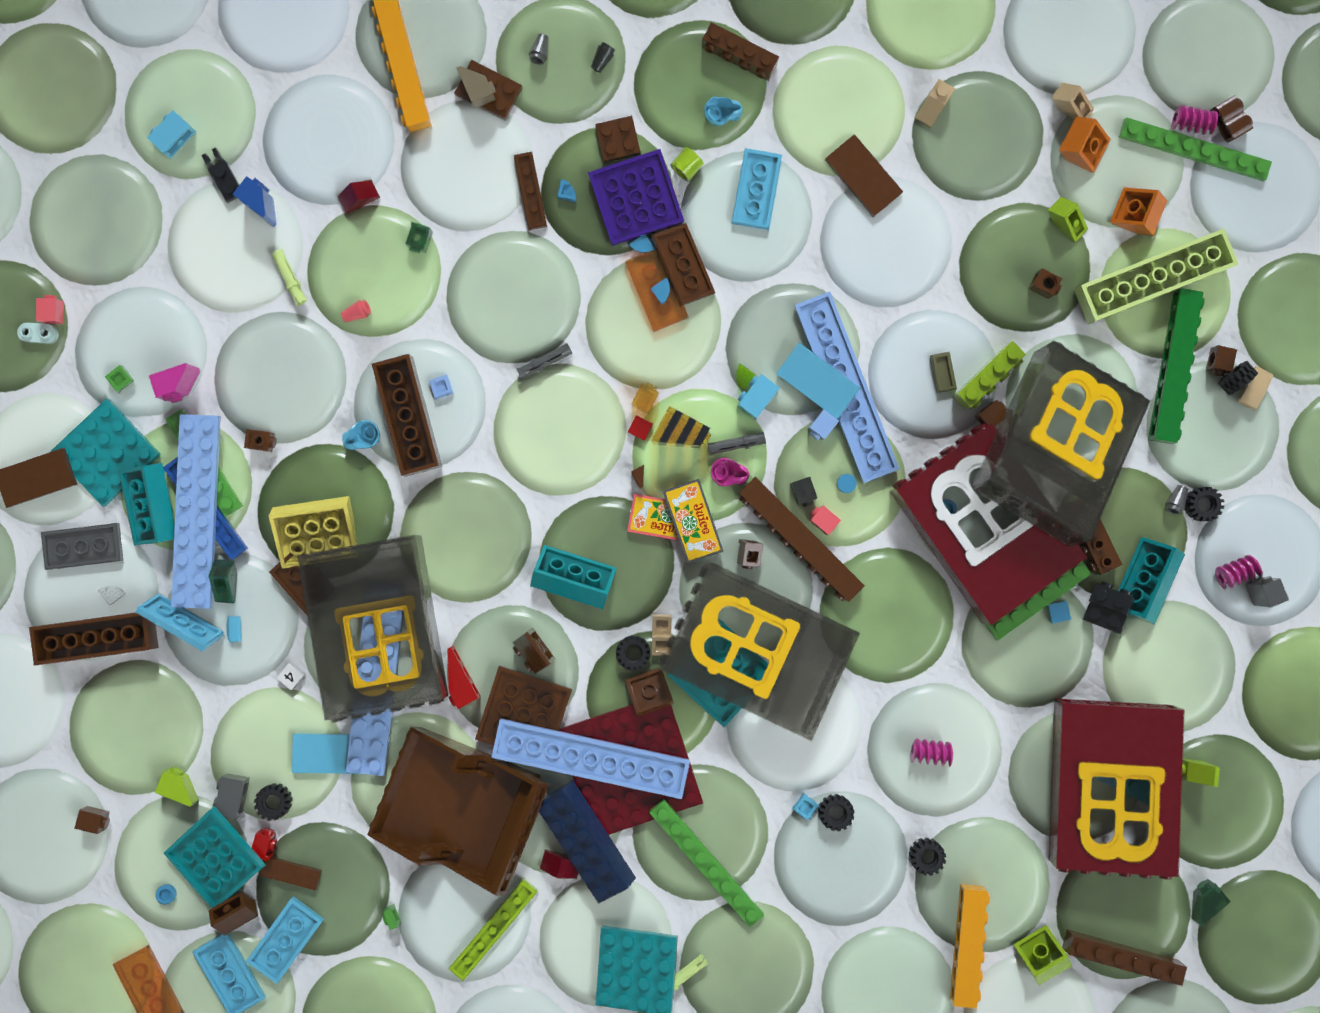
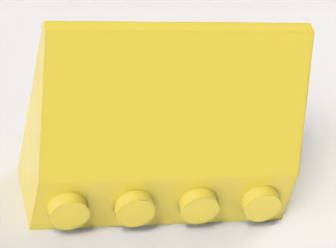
M349 496L272 508L269 520L282 569L308 565L310 562L316 564L359 557L354 515ZM298 546L301 551L297 552L294 549ZM289 553H292L293 556L285 563L284 558ZM304 553L310 561H305L300 555Z

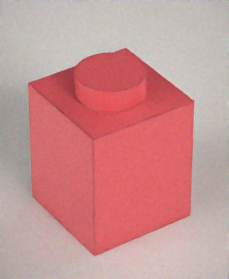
M44 295V298H36V321L43 324H64V301L57 299V296Z
M824 505L820 506V508L816 506L810 513L811 518L809 521L826 535H829L841 521Z

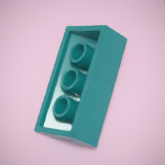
M158 463L119 470L134 546L173 540L175 524L163 464Z
M1141 537L1118 591L1122 588L1132 592L1131 596L1135 598L1129 615L1155 625L1185 556L1182 551L1176 547Z
M544 545L534 568L530 586L604 609L617 568Z

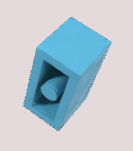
M173 110L171 113L166 114L163 121L150 131V135L147 138L163 154L171 159L196 131Z
M763 374L759 378L755 376L749 383V386H751L750 390L747 393L743 391L737 399L740 402L738 407L755 420L780 388Z

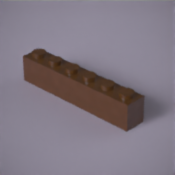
M1068 929L1065 934L1062 948L1071 956L1183 986L1187 966L1177 959Z

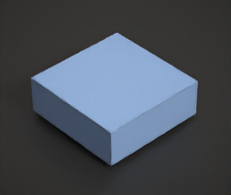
M448 375L429 380L435 399L454 393Z

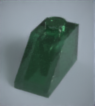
M215 559L208 575L215 602L235 603L237 587L234 560Z
M1209 879L1202 881L1193 891L1191 919L1202 927L1231 901L1214 882Z

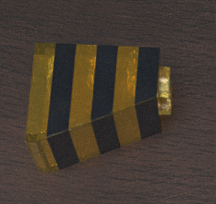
M669 406L651 438V443L662 446L700 448L702 444L706 446L712 434L709 433L710 427Z

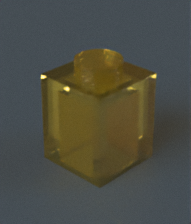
M642 383L631 403L632 406L649 414L659 395V392L656 391L657 387L650 383L646 385Z

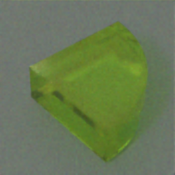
M740 363L736 371V379L739 386L745 390L755 374Z

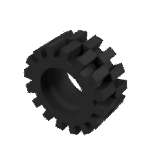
M1244 361L1234 367L1233 372L1225 374L1218 384L1228 395H1231L1244 388L1246 384H1249L1258 375V372L1248 361Z
M1212 487L1195 488L1188 493L1189 496H1187V503L1185 504L1188 509H1185V511L1190 513L1188 516L1194 518L1193 520L1213 521L1212 519L1218 518L1217 515L1222 514L1220 510L1224 509V505H1221L1224 499H1220L1222 494L1217 493L1218 490L1212 489ZM1201 497H1206L1210 500L1211 505L1206 512L1201 511L1198 507V501Z
M630 635L622 639L616 649V658L620 666L630 671H637L645 667L651 653L649 644L640 636ZM634 645L640 649L641 655L637 660L627 658L626 649L629 646Z
M269 784L256 794L257 798L254 799V803H256L254 809H258L257 814H261L262 819L268 818L267 821L273 819L275 821L289 812V809L292 807L293 797L290 798L291 792H287L288 788L286 786L283 788V784ZM269 795H276L280 799V806L277 809L268 807L267 798Z
M830 794L828 798L824 797V801L820 802V808H818L819 818L826 828H830L831 831L837 830L839 832L841 829H847V826L852 824L851 821L854 820L853 814H855L850 801L845 796H840L839 794ZM835 805L841 806L844 811L843 816L837 820L829 816L830 808Z
M925 837L923 840L920 838L919 842L915 841L913 843L914 846L910 847L909 860L917 872L925 876L927 874L933 876L934 872L938 874V870L944 868L942 865L946 864V854L942 846L934 839ZM927 849L934 852V860L928 864L923 863L920 859L921 853Z

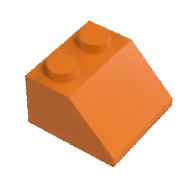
M1075 117L1059 151L1067 161L1094 173L1111 139L1096 119Z
M1124 187L1110 223L1135 234L1154 236L1168 200L1159 190Z

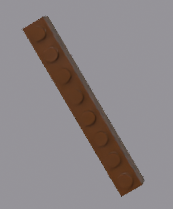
M754 477L738 493L741 496L739 500L746 507L750 505L754 509L752 513L759 520L763 518L768 523L766 527L773 534L777 532L781 536L779 540L786 547L790 545L795 550L793 554L800 561L804 559L808 563L806 567L813 574L818 573L822 577L820 581L827 588L831 586L836 591L834 595L840 601L845 600L849 602L865 586L757 477Z

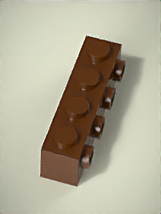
M712 22L702 38V48L707 52L713 53L723 60L755 74L761 79L769 81L778 64V55Z
M1084 495L1062 505L1064 508L1063 514L1072 525L1071 531L1081 543L1079 547L1089 560L1088 566L1090 570L1095 574L1102 575L1121 566V560L1090 496Z

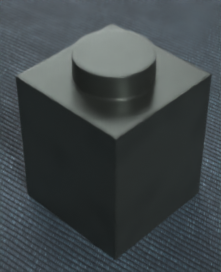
M811 477L790 483L797 505L802 504L805 507L814 504L813 500L818 497Z

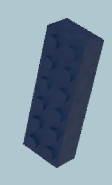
M572 780L545 796L539 813L598 904L628 889L636 877L575 782Z

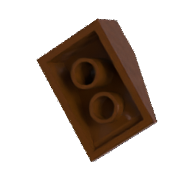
M534 628L513 642L515 645L513 650L518 656L522 655L526 661L524 665L530 672L533 671L536 674L555 660V657Z

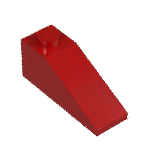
M452 646L447 649L449 700L453 706L459 709L478 699L481 695L458 652Z

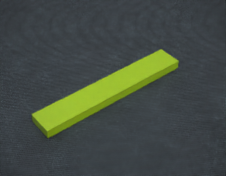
M523 878L448 969L460 980L464 981L538 890Z

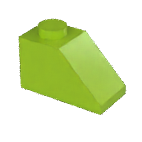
M1060 197L1048 209L1053 223L1073 242H1076L1088 230L1077 203Z
M1183 759V780L1218 787L1220 767L1201 760Z
M171 767L163 771L155 791L156 794L190 807L198 803L199 798L188 774L183 773V770L177 767Z

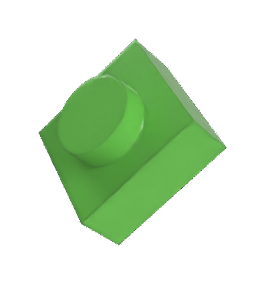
M122 365L117 366L105 376L116 392H121L134 381Z
M395 904L387 906L383 911V921L392 930L399 926L401 920Z

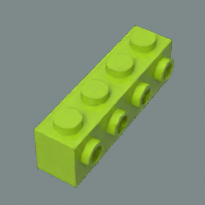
M1014 341L1007 343L952 397L965 410L971 407L975 409L982 403L981 398L985 394L990 395L996 389L994 385L999 380L1003 382L1010 375L1008 372L1012 368L1016 369L1024 362L1022 358L1026 354Z

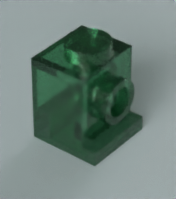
M411 222V228L405 245L413 253H426L433 231L430 227ZM416 235H420L418 241H415Z

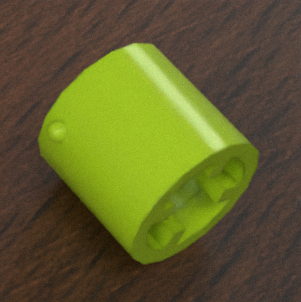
M685 147L670 166L678 176L685 181H689L702 167L704 162L692 149Z

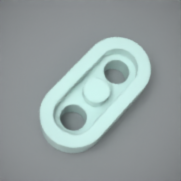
M23 323L17 330L18 337L28 343L52 344L59 337L57 328L49 324ZM28 329L29 333L25 335V331ZM47 330L48 334L44 336V332Z

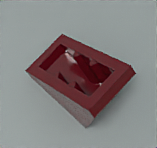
M366 180L349 183L337 197L345 213L348 214L379 199L380 195L373 181Z
M545 849L540 866L541 870L558 879H577L578 872L566 854Z

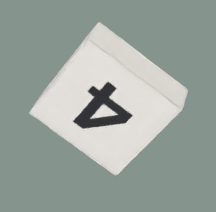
M288 663L277 679L287 688L293 690L305 674L293 664Z

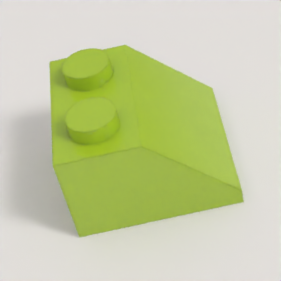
M1047 925L1013 944L1039 986L1072 966L1068 955Z

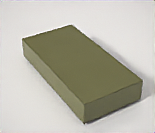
M950 352L930 355L937 393L956 390L957 385Z

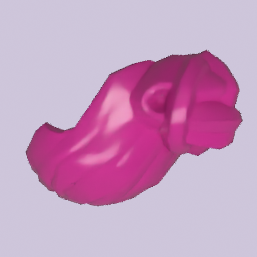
M720 458L712 464L711 478L719 486L743 485L750 476L745 466L739 465L734 460L728 458Z

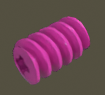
M1182 105L1174 113L1172 129H1176L1179 124L1180 131L1187 126V132H1190L1194 127V133H1198L1201 128L1203 135L1208 130L1212 134L1218 122V113L1216 111L1210 112L1207 109L1202 111L1201 108H1187Z
M1251 555L1238 558L1237 561H1231L1230 564L1226 563L1215 569V577L1224 590L1226 589V584L1233 588L1234 582L1240 585L1241 579L1244 582H1248V576L1251 579H1255L1256 575L1260 577L1263 575L1259 562Z
M916 738L911 747L910 760L913 763L915 758H917L918 763L921 764L924 758L926 764H929L930 760L933 759L934 765H937L938 760H940L941 766H944L945 762L948 761L949 767H951L953 748L950 742H946L944 745L942 741L936 744L934 740H931L929 743L926 739L921 742L920 739Z

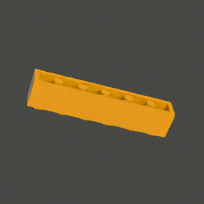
M960 884L949 999L953 1006L977 1009V1004L981 1000L979 982L983 980L981 963H984L985 955L982 949L983 944L986 943L984 927L988 923L986 905H989L990 895L983 886Z

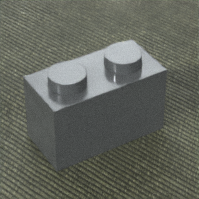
M1256 576L1255 579H1251L1252 582L1245 584L1254 606L1274 607L1289 601L1281 578Z
M227 773L218 779L216 785L218 795L214 799L213 807L215 806L224 817L238 819L243 815L250 777Z

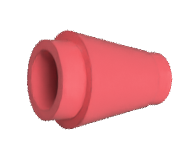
M358 300L342 311L341 316L344 322L367 318L371 314V309L366 300Z

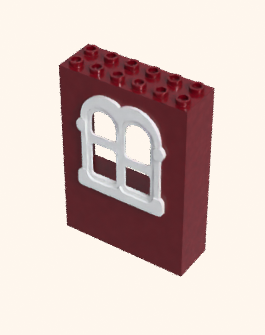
M983 423L970 431L971 435L967 434L957 439L955 446H948L940 451L939 454L941 456L932 457L923 463L924 468H916L910 472L908 479L904 478L892 485L894 489L889 492L982 623L992 625L1081 563L1087 556L993 423L988 425ZM976 468L987 469L1002 489L1001 494L986 504L981 502L969 484V475ZM951 486L960 487L970 499V503L955 514H951L942 501L944 491ZM1010 500L1020 514V518L1002 530L990 512L1003 501ZM974 510L980 513L994 533L993 538L979 548H975L958 525L959 520Z

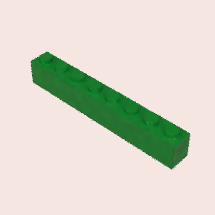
M1180 288L1173 292L1148 436L1149 441L1175 444L1181 438L1182 430L1180 426L1185 417L1183 409L1184 403L1188 399L1187 386L1192 377L1190 369L1195 360L1193 352L1198 342L1196 334L1201 324L1200 311L1205 302L1203 298L1204 292Z

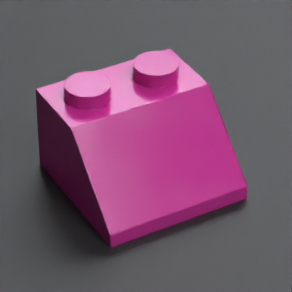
M184 363L148 375L155 397L171 403L182 401L183 397L189 395L200 373V369Z

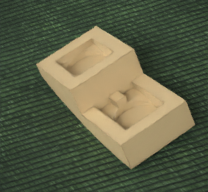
M1258 366L1254 367L1258 375L1242 388L1237 401L1254 411L1261 403L1273 377V374Z
M653 614L652 655L671 656V614Z

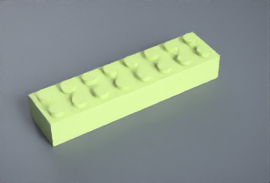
M1221 229L1085 283L1074 289V292L1089 325L1238 265V261L1225 230Z

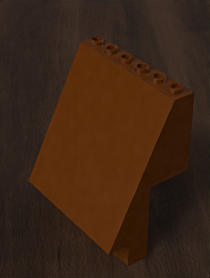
M410 727L367 835L418 866L442 864L495 896L504 895L507 893L550 784L540 780V774L505 760L492 758L490 754L425 728Z

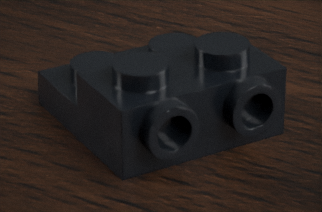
M1101 582L1100 585L1096 583L1083 621L1121 635L1135 598L1131 596L1132 592L1121 588L1120 591L1112 589L1113 585Z

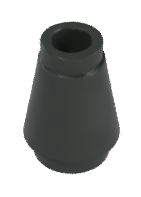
M604 42L598 45L591 68L601 73L615 56L613 54L615 49Z

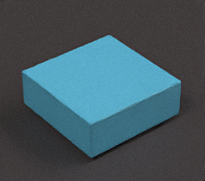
M802 793L792 809L808 821L819 804L805 793Z

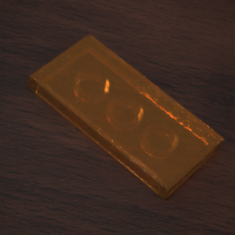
M656 249L625 261L653 332L689 318L685 306L680 307L670 282V293L663 305L660 304L651 291V288L665 278L668 279Z
M150 945L112 964L137 1013H184Z

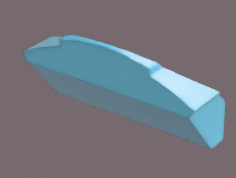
M228 616L227 636L229 642L241 641L240 616Z

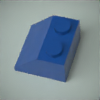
M246 176L232 195L272 226H276L274 198L269 194L270 190L258 179L254 178L251 180Z

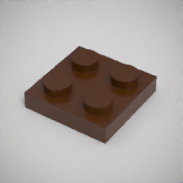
M632 116L595 124L604 163L641 154Z
M662 667L625 679L637 716L674 704Z

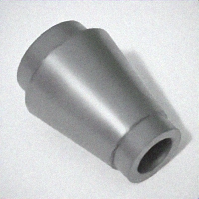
M538 34L529 52V59L534 64L542 65L547 60L549 40L547 35Z
M1177 485L1165 503V509L1168 512L1180 515L1184 511L1188 488L1183 485Z

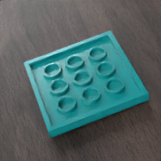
M105 399L51 450L52 452L65 448L75 478L103 507H106L123 491L119 470L150 465L161 455L110 399Z
M718 619V623L722 628L736 634L722 620ZM711 636L704 644V652L710 659L723 663L732 643L721 636ZM740 647L731 667L745 676L760 681L767 669L768 663L757 653ZM691 649L667 674L723 727L755 695L753 689L720 673H709L707 667L695 659Z
M215 806L163 853L211 909L227 900L266 865Z
M602 926L595 1005L645 1013H673L678 935Z

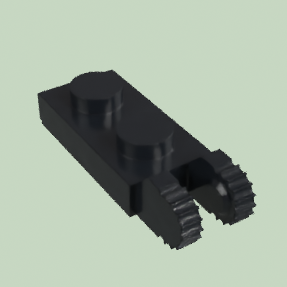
M215 147L212 151L219 163L213 165L206 153L202 155V158L208 166V170L225 201L230 203L237 199L232 194L240 184L227 161L223 159Z

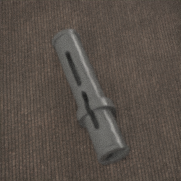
M568 343L536 360L534 358L531 359L532 362L516 370L523 380L535 372L540 373L541 369L573 353Z
M764 432L753 435L743 434L742 437L707 444L709 454L712 455L742 448L750 449L749 447L766 444Z

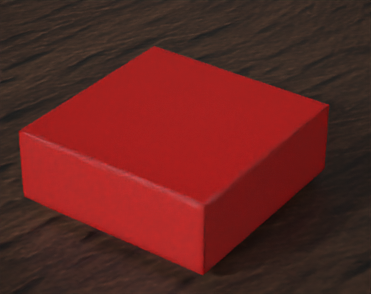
M636 415L628 433L645 441L653 423Z

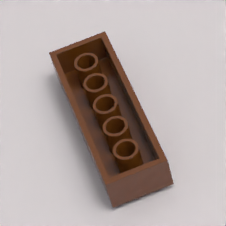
M405 354L372 363L401 476L407 477L442 467L413 356Z
M138 613L29 627L34 666L159 648L156 624Z

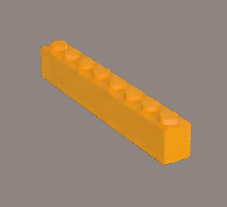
M373 0L374 6H371L375 18L378 17L379 24H376L379 36H383L384 40L381 43L382 49L389 58L386 61L389 72L393 73L394 77L391 79L394 91L397 90L399 96L396 97L398 108H402L403 115H401L402 124L404 127L407 126L410 132L432 127L399 0Z

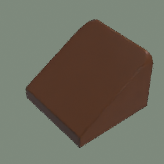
M644 465L631 471L639 489L643 488Z

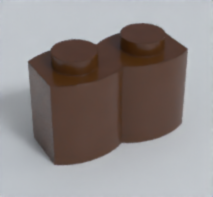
M1235 95L1209 110L1210 112L1216 111L1218 113L1217 126L1227 143L1253 129L1252 118L1244 112L1243 102Z

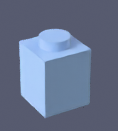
M824 409L809 426L808 430L811 431L809 434L816 440L821 439L823 441L839 420Z

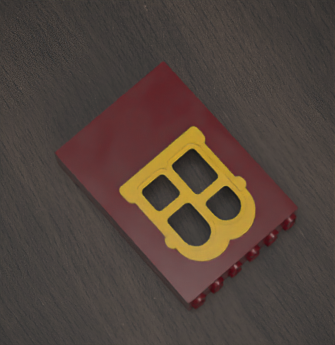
M1055 698L1049 861L1058 871L1069 873L1070 870H1078L1082 874H1090L1091 871H1094L1101 875L1119 873L1120 876L1131 877V874H1137L1142 878H1151L1152 875L1166 880H1171L1172 877H1179L1184 709L1167 704ZM1094 776L1115 778V800H1093L1091 798V779ZM1126 779H1147L1150 781L1149 811L1147 813L1126 812L1124 810ZM1093 808L1113 809L1115 811L1114 837L1106 844L1096 843L1090 836V811ZM1126 820L1148 822V838L1144 844L1132 846L1125 841L1123 824Z

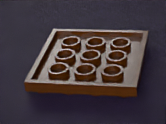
M499 665L475 740L494 746L500 719L559 731L572 688Z

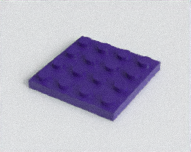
M661 149L588 172L612 246L684 223Z

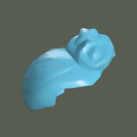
M713 96L704 106L706 120L715 126L724 125L729 120H739L743 111L738 101L725 97Z
M370 420L357 422L342 435L343 446L351 450L371 448L379 442L380 438L377 425Z

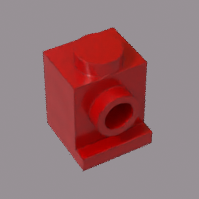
M263 828L255 833L252 844L253 851L260 859L269 861L274 856V852L271 851L275 849L277 843L275 839L276 833H274L275 830Z

